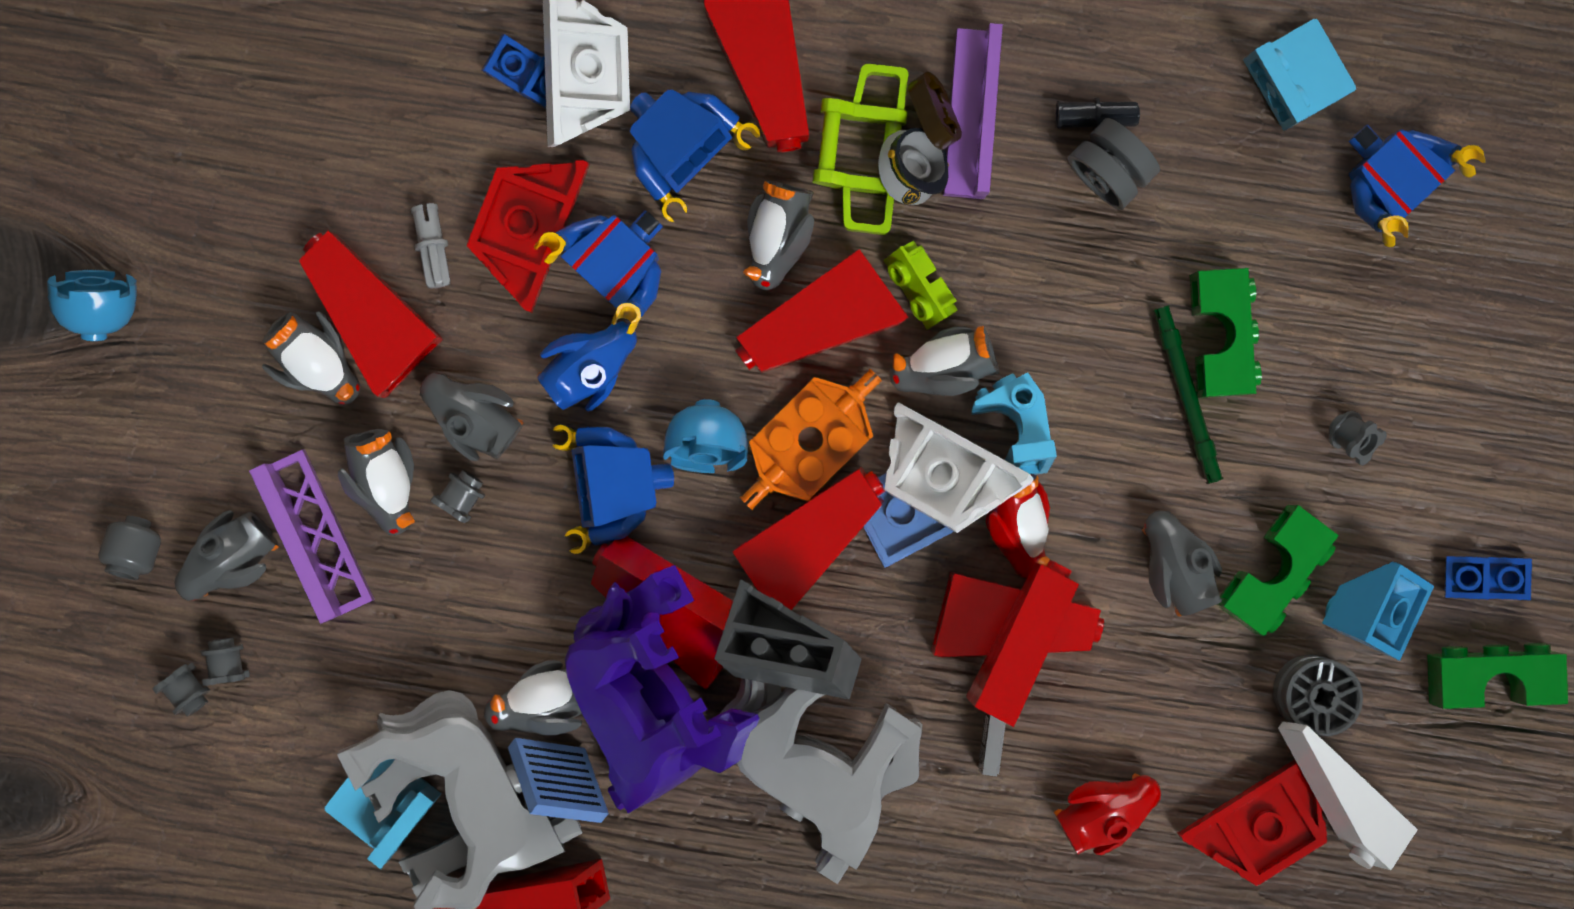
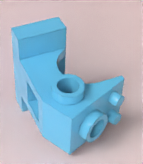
M1027 372L1018 378L1013 373L1000 379L992 386L994 391L991 393L988 392L986 387L979 390L971 410L972 415L990 412L1002 413L1016 424L1019 433L1018 442L1011 446L1005 461L1029 474L1047 473L1057 457L1055 442L1050 437L1044 394Z

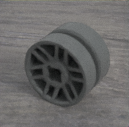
M1106 118L1090 134L1091 142L1083 141L1068 156V162L1077 176L1099 198L1113 208L1123 210L1138 195L1136 186L1146 187L1160 172V166L1150 150L1131 131L1117 121Z
M1302 655L1293 658L1280 669L1273 685V700L1280 715L1287 722L1307 725L1318 736H1333L1347 730L1358 718L1363 704L1362 688L1356 675L1347 666L1318 655Z

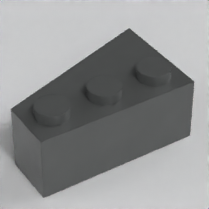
M740 580L714 658L734 677L849 700L862 660L845 640L803 615H798L774 598H770L754 589L743 580Z

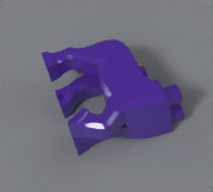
M675 565L651 574L639 586L627 593L616 582L613 583L611 588H609L603 606H596L590 609L586 615L579 619L574 631L573 639L575 642L569 646L565 657L566 675L574 697L609 765V779L612 786L608 788V793L616 808L619 810L625 808L627 813L661 797L692 777L702 767L722 773L742 759L745 743L750 732L757 726L760 719L758 714L731 708L707 722L703 712L708 709L702 698L693 702L685 686L667 664L679 657L673 646L667 649L660 636L664 632L660 624V614L672 613L695 601Z

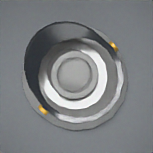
M922 128L897 131L888 136L881 147L878 161L881 182L888 194L896 201L905 205H919L928 200L932 194H938L946 188L949 178V163L947 162L946 151L936 148L927 138Z

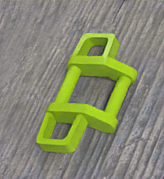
M865 64L860 71L853 103L833 98H823L821 101L820 112L824 114L819 164L818 169H814L812 183L842 190L843 227L847 231L878 235L888 234L891 229L894 199L885 190L880 176L875 178L849 175L835 171L840 119L885 124L883 143L888 136L900 131L902 126L906 125L908 113L904 110L908 82V71L905 68ZM877 75L898 79L899 89L896 109L860 105L865 81L868 76ZM850 191L886 195L884 222L881 225L854 222L851 219Z

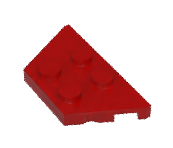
M578 160L574 163L552 165L550 163L534 164L530 167L520 168L517 166L496 168L466 246L527 312L533 313L551 264L545 263L544 260L552 253V250L544 245L535 249L534 245L544 233H556L566 227L590 167L587 161Z
M1295 759L1177 832L1180 839L1234 871L1255 886L1262 884L1327 843L1326 822L1322 818V808Z

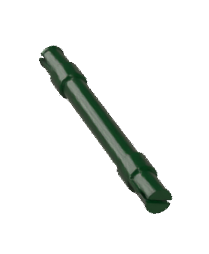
M1170 305L1152 311L1160 331L1158 335L1162 348L1166 350L1195 443L1193 447L1197 460L1201 462L1206 484H1210L1224 478L1216 458L1218 454L1214 441L1210 439L1181 346L1183 342L1179 329L1175 327L1169 308Z

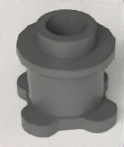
M1353 410L1338 415L1329 427L1330 444L1338 449L1344 448L1346 455L1355 458V461L1362 466L1371 460L1372 454L1378 446L1384 443L1387 436L1384 430L1381 428L1377 429L1376 423L1372 421L1365 423L1362 421L1361 415Z
M462 470L459 475L450 472L448 476L451 480L441 495H434L430 501L460 522H469L472 516L468 513L478 498L483 499L485 497V493L480 490L483 482L465 470Z
M233 637L208 641L209 649L200 651L201 656H206L208 678L202 679L203 686L241 681L246 677H250L249 670H242L240 650L243 649V644L234 645Z
M193 662L189 665L181 666L152 689L155 694L162 691L175 707L172 711L174 715L184 712L188 717L208 703L205 695L210 689L209 687L203 688L193 675L192 671L196 669Z

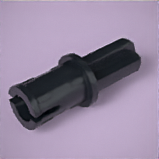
M1094 98L1093 102L1057 101L1055 121L1057 129L1063 127H1093V130H1095L1106 118L1113 119L1124 127H1135L1139 124L1140 108L1137 102H1100L1099 98Z

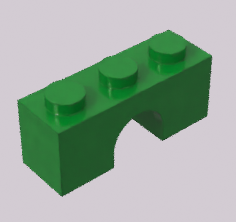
M1249 268L1197 271L1189 275L1192 316L1208 315L1215 317L1223 324L1226 331L1225 344L1218 353L1195 357L1197 397L1209 398L1257 394L1256 386L1261 384L1262 373L1259 361H1254L1253 344L1258 343L1259 328L1257 320L1252 319L1251 303H1254L1256 300V284L1254 278H1249Z
M1287 505L1263 537L1274 545L1280 553L1281 567L1277 575L1271 580L1261 582L1250 573L1238 571L1220 595L1222 601L1216 605L1255 634L1265 636L1267 632L1273 633L1284 621L1286 613L1283 611L1292 598L1297 600L1309 587L1311 580L1308 577L1317 565H1324L1333 555L1336 547L1332 544L1339 535L1299 505Z
M1524 644V651L1509 652L1508 645H1484L1483 653H1468V647L1447 646L1441 647L1442 654L1427 655L1429 704L1442 709L1485 707V687L1492 677L1501 673L1507 677L1510 683L1511 701L1526 706L1568 704L1567 654L1552 651L1550 644Z

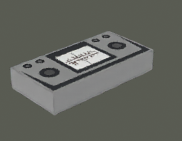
M985 713L978 769L982 775L997 776L1000 771L1006 723Z

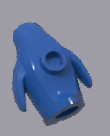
M621 321L615 325L611 324L605 330L596 333H575L561 336L551 342L541 352V358H547L559 353L537 375L539 382L559 408L564 410L593 395L585 407L586 411H592L609 396L616 383L619 371L637 343L636 331L632 334L626 333L630 324Z

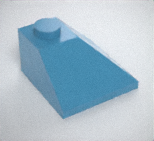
M1391 562L1340 585L1336 594L1329 600L1326 606V616L1322 623L1351 639L1400 661L1434 585L1403 565Z

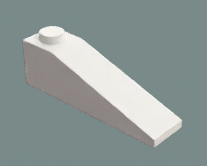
M1283 721L1278 729L1336 836L1351 850L1349 856L1356 863L1367 869L1376 866L1392 870L1418 829L1310 727Z

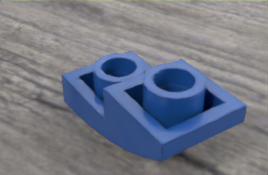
M501 35L481 71L546 109L545 57L538 56L507 35Z
M1446 556L1445 598L1531 600V558Z

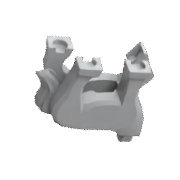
M741 678L740 689L736 698L721 713L733 708L758 714L760 719L757 726L750 732L745 743L742 759L737 765L740 771L756 786L782 803L779 808L784 813L800 822L805 817L815 823L820 831L822 846L815 858V862L818 864L816 871L838 884L848 867L851 866L857 870L878 830L882 798L893 791L910 786L918 780L919 745L923 724L916 717L912 719L904 717L896 711L897 709L885 703L870 736L857 756L852 760L848 755L831 744L810 736L796 734L800 717L806 708L819 697L824 696V694L785 687L783 692H781V686Z
M448 690L436 693L420 703L411 712L403 715L380 713L377 720L379 729L377 733L356 744L343 748L337 753L355 791L361 787L365 797L370 798L375 809L373 813L378 823L391 813L398 794L409 783L420 777L435 774L445 777V795L452 820L459 833L438 845L399 860L403 872H407L413 884L412 890L417 898L414 903L415 909H475L480 905L490 882L498 873L522 870L565 852V842L583 833L578 820L529 814L525 798L521 795L522 789L513 763L506 766L492 736L481 721L478 720L473 703L459 692ZM395 759L385 772L368 781L381 762ZM466 866L464 875L460 878L446 876L450 872Z

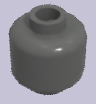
M126 516L125 522H113L107 526L98 553L100 562L106 565L104 570L106 573L124 579L138 580L140 575L149 574L153 570L161 545V538L158 533L150 529L152 524L150 521L140 517Z

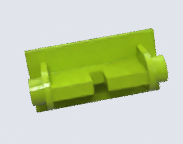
M913 240L905 246H901L883 260L888 267L890 278L896 285L900 286L910 302L912 313L918 320L922 321L927 330L958 311L954 305L957 300L942 277L931 284L926 279L928 275L937 269L922 245L918 247Z

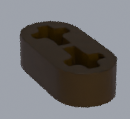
M926 71L908 84L909 95L930 142L936 148L944 150L960 140L962 137L960 125L939 79L931 72Z

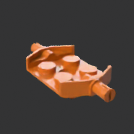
M869 368L853 386L850 385L849 387L814 377L749 441L759 477L757 478L758 481L739 498L745 503L755 492H758L747 504L751 510L769 492L772 493L773 491L809 501L873 437L863 403L866 400L865 397L882 382L881 378L877 375L867 386H864L875 374L873 370ZM809 427L819 430L823 438L820 448L813 452L802 449L798 441L801 431Z

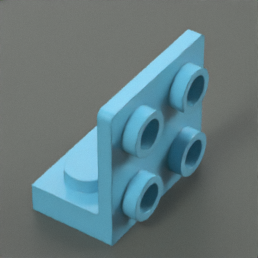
M1312 19L1272 43L1270 41L1265 43L1243 59L1283 131L1356 90V85L1317 19Z
M395 759L381 762L368 781L385 772ZM348 777L327 803L325 811L374 849L367 859L381 869L391 859L442 793L420 777L409 783L398 794L391 813L378 823L373 813L375 809L370 798L365 797L361 787L355 791Z

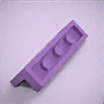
M990 23L986 31L960 28L956 30L950 103L960 125L962 137L947 147L946 156L949 163V178L946 188L943 190V196L985 199L990 193L1003 24Z
M300 450L272 464H262L249 470L320 624L375 600L306 451ZM299 462L305 475L300 492L287 488L279 474L280 470ZM309 486L311 487V490H312V492H313L315 498L312 497V496L306 495L307 492H308ZM290 495L298 497L295 506ZM304 500L319 505L323 513L318 529L303 525L299 517ZM327 524L332 535L324 532ZM307 532L315 535L313 543L311 542ZM322 538L336 542L340 555L335 567L322 563L319 560L316 552ZM344 561H345V563H346V565H347V567H348L350 573L347 572V571L341 570V569H342V566H343V564H344ZM325 570L333 573L330 581ZM339 575L354 580L361 597L342 606L334 592Z

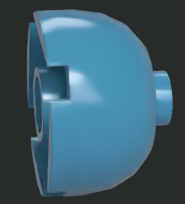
M107 270L65 272V280L57 283L55 275L51 276L47 281L50 311L61 326L68 331L81 334V339L86 341L105 340L108 333L120 330L128 324L132 317L137 300V280L127 274L126 282L112 280L115 277V272Z
M699 400L694 406H689L677 413L668 425L664 439L663 458L666 460L671 457V465L675 468L690 472L715 473L713 465L727 464L728 472L743 467L747 462V433L739 417L730 410L720 407V403L717 401Z

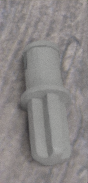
M434 203L426 204L428 221H425L423 205L421 204L411 208L418 240L414 247L415 251L420 252L426 286L432 289L442 288L449 285L451 281L445 253L448 241L442 237L438 205Z

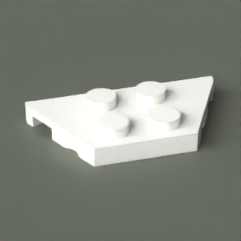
M543 0L548 147L560 145L630 111L627 27L611 17H604L597 8L584 0L580 2L576 0Z
M899 402L894 408V415L897 417L895 438L890 441L889 456L891 464L886 473L885 491L954 532L958 533L1029 486L1034 480L1024 470Z

